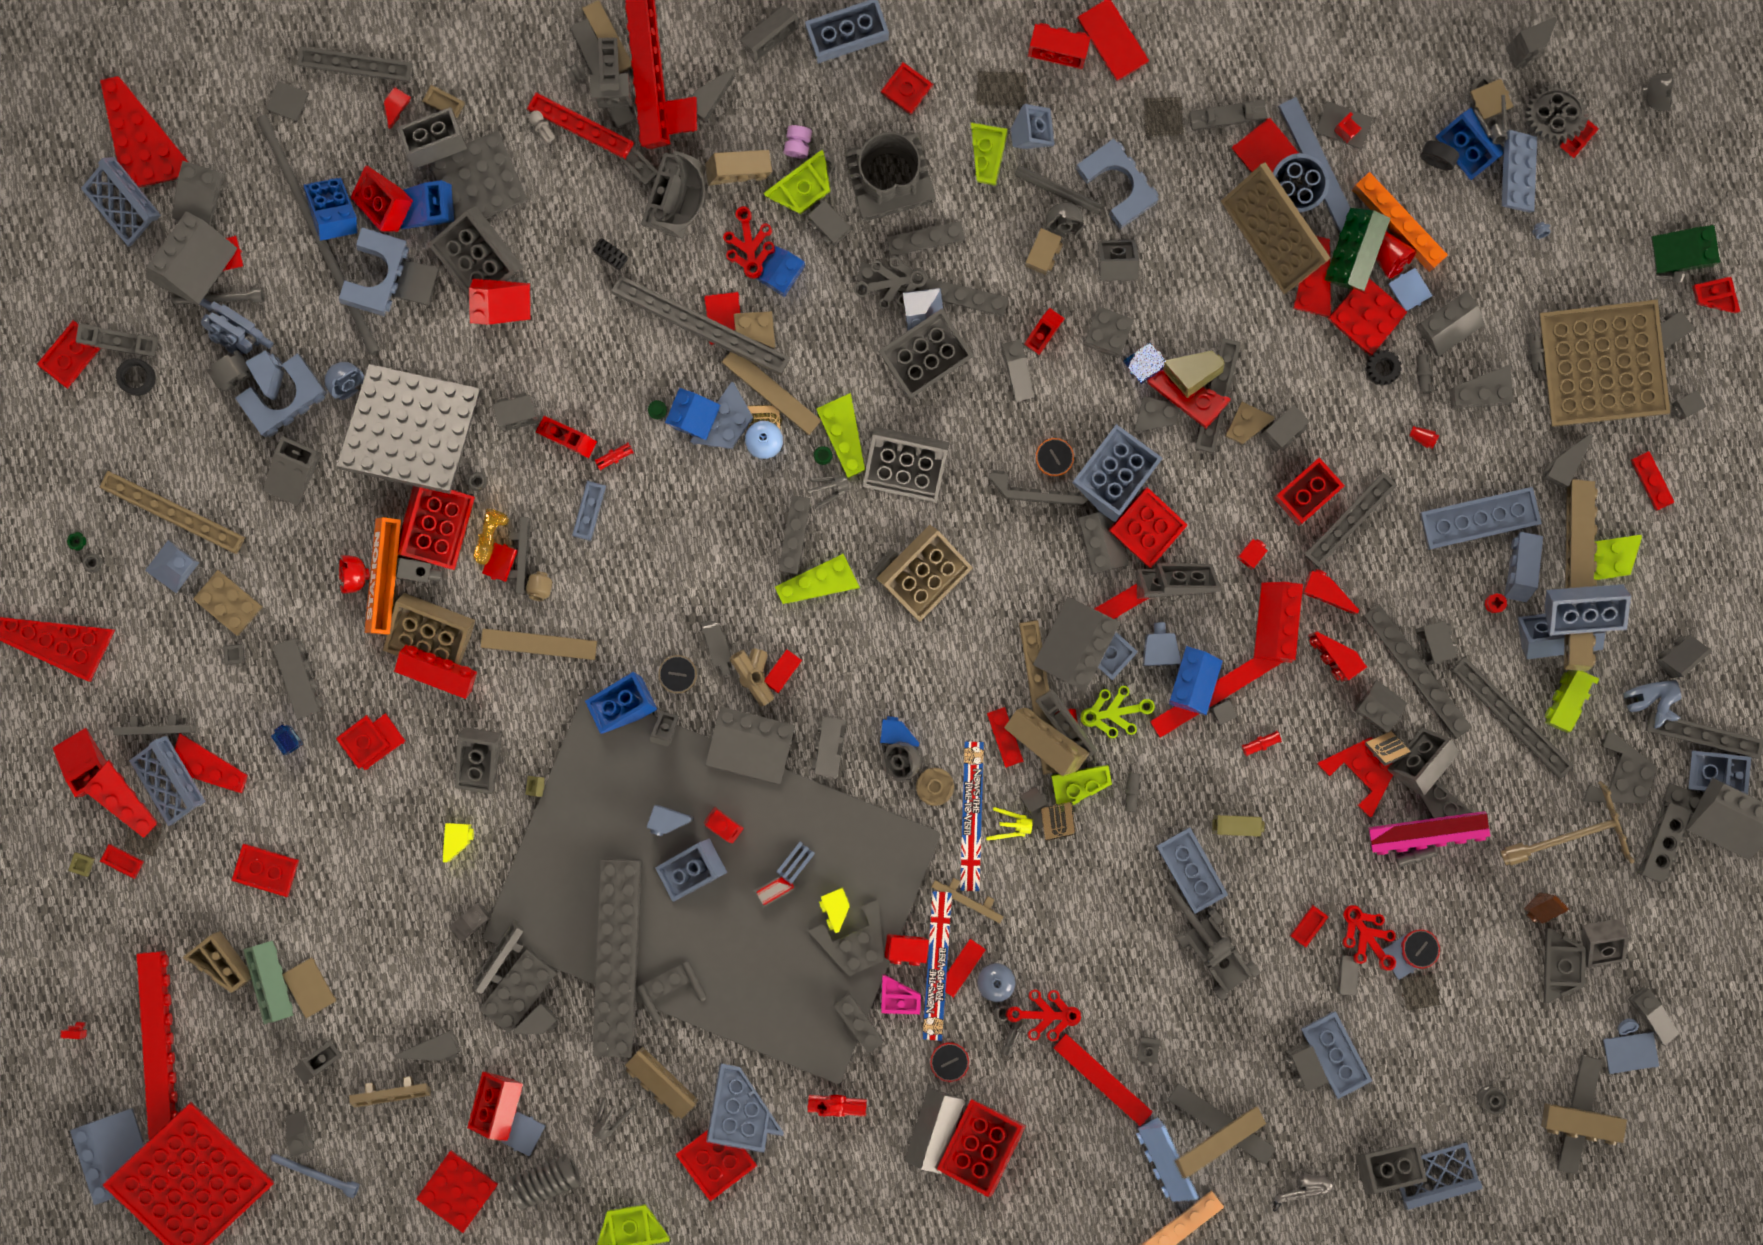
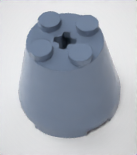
M1303 153L1292 154L1281 160L1273 171L1274 176L1299 212L1315 208L1327 195L1329 189L1328 172L1323 163L1314 156ZM1301 176L1302 185L1294 186L1295 183L1292 179Z

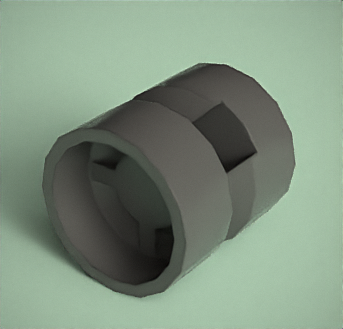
M1484 1086L1477 1093V1103L1483 1110L1492 1114H1500L1507 1108L1508 1098L1502 1090L1493 1086Z

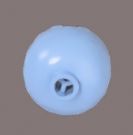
M759 421L748 428L745 435V444L748 451L754 457L768 459L780 452L783 445V436L780 429L774 423Z

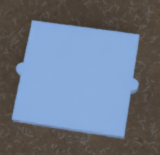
M1416 268L1405 274H1400L1399 278L1388 283L1397 300L1406 311L1415 306H1420L1423 301L1432 297L1431 292Z

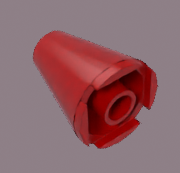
M1386 231L1376 261L1385 276L1391 279L1404 270L1402 267L1406 263L1409 265L1413 261L1417 252L1414 248Z

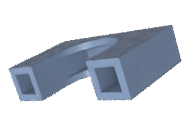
M1112 139L1077 164L1076 170L1086 184L1108 170H1118L1127 175L1132 185L1131 195L1109 213L1119 229H1122L1157 204L1159 195L1153 187H1149L1146 176L1142 172L1139 173L1135 168L1136 163L1131 157H1127L1124 153L1123 145L1119 141L1116 142L1115 139Z
M361 227L356 243L357 250L383 259L388 266V274L382 283L373 287H365L344 280L339 301L341 304L385 317L386 311L390 312L391 295L397 291L398 283H396L398 276L401 277L404 266L401 264L403 258H407L409 248L405 240Z
M298 353L282 364L296 385L295 399L288 407L281 410L268 408L252 387H249L235 397L257 430L264 437L275 435L278 432V428L292 423L295 416L306 413L310 409L309 406L323 401L328 393L303 357Z

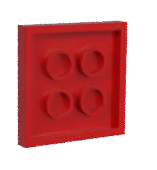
M1369 278L1365 291L1352 289L1329 316L1328 320L1369 356H1372L1407 314V311Z
M1145 487L1108 531L1148 568H1151L1188 525L1148 487Z
M707 1129L675 1155L711 1202L757 1167V1164L745 1149L706 1142Z
M451 1150L416 1200L464 1233L498 1183Z

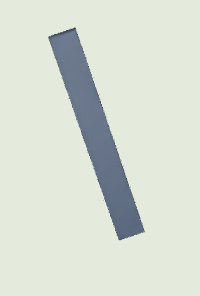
M1295 97L1278 106L1300 153L1314 156L1325 166L1329 176V189L1324 202L1339 232H1341L1350 206Z

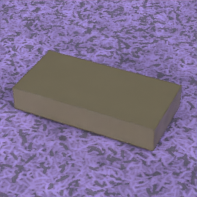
M433 85L429 87L422 100L424 104L438 111L451 107L456 118H458L465 105L464 101Z

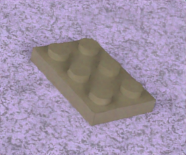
M220 570L214 573L193 598L236 636L240 635L263 607Z

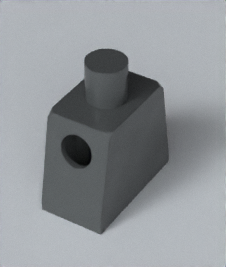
M400 558L397 579L428 584L429 580L440 581L442 570L432 569L430 563ZM418 569L425 570L423 576L417 575L416 572Z

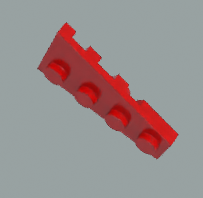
M1161 367L1147 380V384L1205 429L1231 401V398L1223 397L1216 394L1215 391L1207 390L1203 387L1189 397H1186Z
M179 733L174 749L191 778L238 793L243 792L248 774L224 761L182 733Z
M110 760L82 788L84 792L143 838L157 824L156 819L143 802H140L136 793L127 785Z

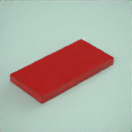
M1104 0L1077 17L1087 36L1091 37L1092 44L1116 82L1149 63L1146 54L1111 0Z

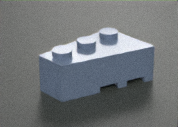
M1520 532L1516 538H1513L1511 544L1513 552L1509 562L1510 568L1504 594L1505 598L1527 602L1538 589L1543 536Z

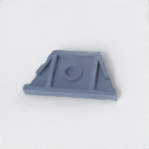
M731 382L717 402L721 406L707 439L703 440L693 436L690 441L692 444L733 449L753 420V416L736 385Z

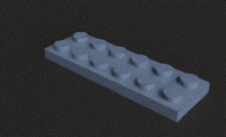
M1533 487L1420 513L1428 550L1542 524Z

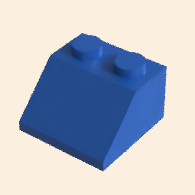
M775 246V252L769 254L762 263L763 272L756 279L785 298L804 269L805 262L791 252Z
M679 388L665 423L676 430L706 440L721 405L696 393Z

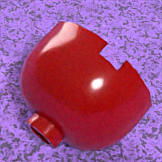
M341 555L339 560V580L341 579L343 586H340V591L342 594L356 593L364 587L365 581L369 580V568H365L364 562L356 556Z

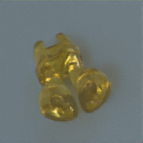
M486 509L482 534L478 535V542L473 553L477 563L484 565L488 563L494 547L495 539H493V534L498 525H507L509 522L506 514L493 509Z

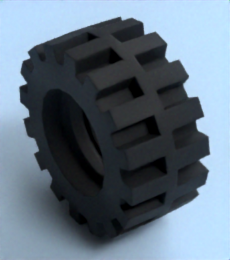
M603 238L597 242L592 250L618 270H621L628 260V256Z
M1380 350L1374 353L1366 362L1365 371H1367L1366 375L1370 378V381L1381 386L1394 382L1402 371V363L1398 360V355L1395 356V353L1389 352V350ZM1385 360L1389 362L1391 372L1388 375L1383 376L1376 371L1378 361Z

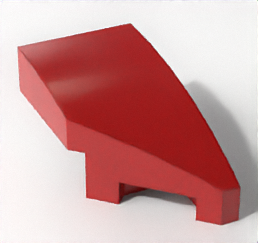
M394 88L384 100V112L389 129L399 120L400 113L411 101L410 96L397 88Z

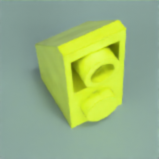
M843 887L821 896L822 901H819L822 911H827L829 919L826 920L830 931L834 929L835 933L840 931L850 907Z

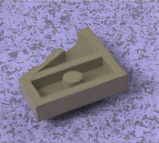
M772 311L734 314L736 332L771 349H775Z
M1241 402L1225 437L1244 444L1271 423L1275 417Z

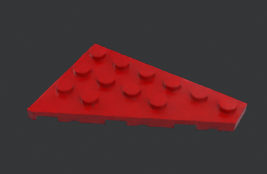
M119 76L100 80L115 154L119 164L139 188L178 179L182 161L188 162L185 156Z

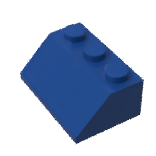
M1472 108L1463 112L1435 136L1439 142L1445 143L1459 152L1460 156L1457 164L1470 180L1474 179L1504 154L1502 145L1494 144L1492 138H1488L1485 129Z
M1186 646L1169 705L1207 715L1223 661L1205 651Z

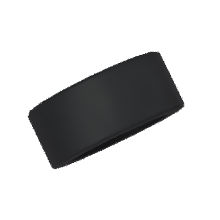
M1433 140L1425 143L1420 154L1421 159L1427 164L1447 171L1454 169L1460 156L1459 152L1453 147Z
M127 359L120 364L116 371L117 384L130 395H145L155 385L156 376L154 369L150 364L141 359ZM134 366L142 367L147 374L145 383L139 388H131L125 381L127 370Z

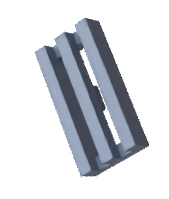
M799 842L776 873L792 884L815 853L809 850L807 846H804L802 842ZM799 848H801L803 851L784 874L782 870ZM805 853H807L809 856L798 868L795 874L791 878H789L788 875L790 874V872L794 869V867L805 855Z

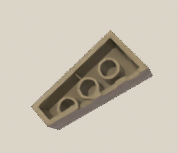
M1028 708L1016 710L1004 727L1061 776L1078 771L1089 755L1087 750L1037 717Z

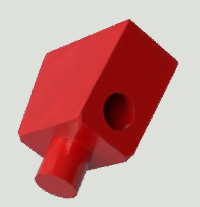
M716 807L712 809L703 822L705 826L732 844L744 829V827Z

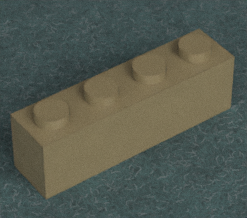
M1545 1103L1541 1126L1546 1128L1548 1133L1559 1134V1131L1566 1132V1136L1578 1138V1135L1585 1136L1586 1140L1597 1142V1139H1604V1143L1616 1145L1617 1142L1624 1143L1627 1119Z

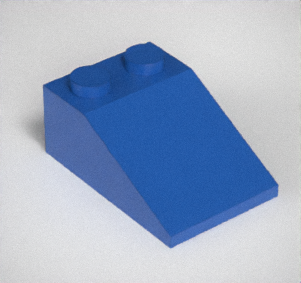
M635 672L630 673L585 701L601 734L640 720L657 710L643 678Z

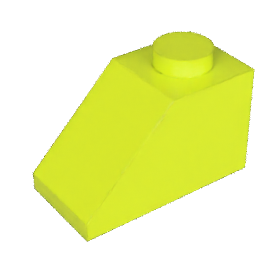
M445 823L443 862H450L470 844V840L474 839V829L471 828V824Z

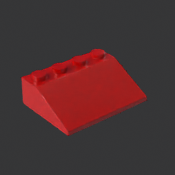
M413 486L399 535L398 555L455 570L475 497L451 490V493L448 494Z
M971 1099L937 1170L975 1191L991 1197L1026 1125Z

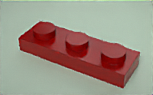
M1650 451L1631 459L1655 511L1675 503Z
M1005 707L987 713L1005 768L1024 762L1015 736L1004 728L1009 722Z

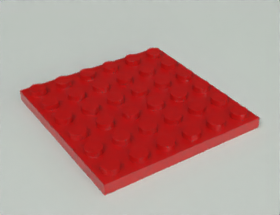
M190 1102L111 1175L102 1186L165 1245H209L274 1184V1181L203 1112Z

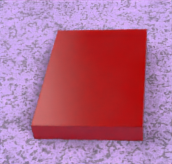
M74 320L37 363L40 368L67 389L101 349L76 343L79 324Z
M243 844L231 881L288 897L299 860Z

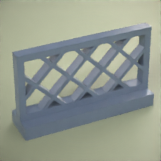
M115 157L102 158L98 162L100 166L81 189L125 244L131 246L150 223L157 220L161 214ZM103 171L107 174L108 182H102L101 173ZM92 184H97V195L93 194L89 189ZM102 184L108 185V195H102ZM113 185H116L119 189V196H113ZM102 198H108L109 209H105L103 206ZM114 199H119L120 210H114ZM125 200H128L131 204V211H125ZM114 212L120 213V223L114 220ZM125 213L131 214L132 225L126 224ZM136 214L140 215L144 220L141 225H137ZM126 227H132V236L130 238L126 235Z
M167 736L152 741L147 748L129 760L168 826L174 824L193 809L206 802ZM152 750L157 756V760L151 758ZM139 759L145 760V769L141 768L138 763ZM150 763L156 764V772L150 771ZM161 766L164 768L167 776L161 774ZM149 775L155 777L154 785L150 783ZM160 779L166 780L165 789L160 787ZM171 783L176 788V792L171 791ZM159 792L165 793L164 801L160 800ZM170 795L176 797L175 805L169 803ZM181 799L186 805V809L180 807ZM169 808L175 810L173 819L168 813Z
M1467 1143L1421 1155L1422 1159L1430 1163L1425 1174L1426 1177L1436 1182L1433 1190L1428 1191L1423 1188V1183L1419 1185L1414 1184V1186L1418 1187L1415 1194L1407 1197L1405 1187L1399 1188L1405 1210L1483 1189ZM1464 1148L1466 1156L1463 1162L1453 1157L1457 1149ZM1439 1154L1449 1158L1444 1167L1434 1162ZM1451 1159L1461 1164L1457 1174L1447 1170ZM1432 1165L1442 1169L1438 1180L1428 1175ZM1463 1167L1471 1170L1472 1179L1465 1180L1459 1176ZM1445 1172L1455 1177L1451 1185L1440 1182Z

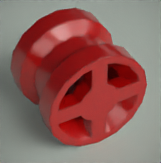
M1502 594L1490 595L1485 600V608L1490 613L1502 612L1507 607V600Z

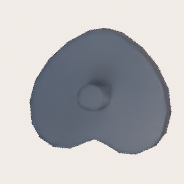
M1625 1019L1619 1024L1617 1030L1620 1035H1626L1629 1032L1638 1030L1639 1025L1634 1019Z

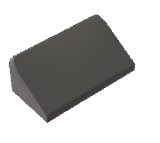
M1340 954L1338 994L1357 995L1359 964L1354 962L1351 955Z

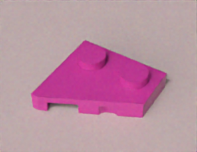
M883 975L881 1013L920 1015L921 994L889 976Z

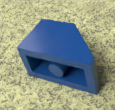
M887 716V720H883L880 743L894 744L906 742L912 746L919 747L917 739L903 722L898 721V717Z

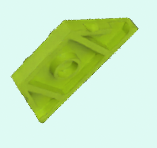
M823 150L819 151L763 194L767 198L802 214L831 192Z
M1642 534L1595 541L1594 543H1597V551L1594 554V561L1597 562V569L1594 573V579L1601 580L1631 575Z
M643 1204L608 1210L597 1245H651L668 1242L670 1237L649 1207Z

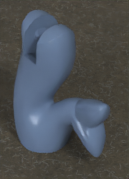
M1677 680L1645 684L1623 693L1624 699L1638 698L1639 702L1627 705L1630 712L1644 710L1661 697L1657 707L1654 728H1659L1666 720L1676 721L1680 719L1677 714L1669 709L1673 703L1681 700V691Z

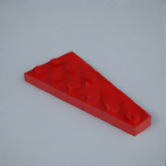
M0 617L1 642L88 682H91L115 632L114 629Z

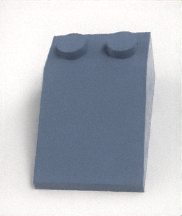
M710 838L695 844L655 867L672 902L727 873Z

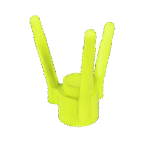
M996 807L993 808V811L1018 818L1019 820L1016 819L1015 823H999L1000 826L1015 827V831L1018 832L986 837V840L1016 836L1025 837V834H1031L1032 819L1027 818V815H1019Z

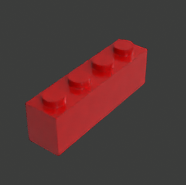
M405 645L399 652L394 670L398 674L464 699L472 692L477 671L472 670L470 667L458 665L449 659H442L433 653L421 651L411 645Z

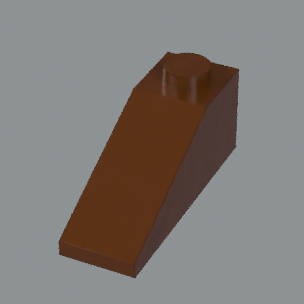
M1539 892L1524 910L1527 912L1526 916L1533 923L1537 921L1543 924L1567 912L1569 908L1557 896Z

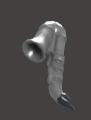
M1302 1170L1299 1177V1187L1305 1186L1306 1188H1297V1191H1287L1276 1196L1273 1211L1276 1212L1280 1208L1281 1203L1285 1201L1328 1194L1333 1189V1181L1327 1176L1310 1175Z

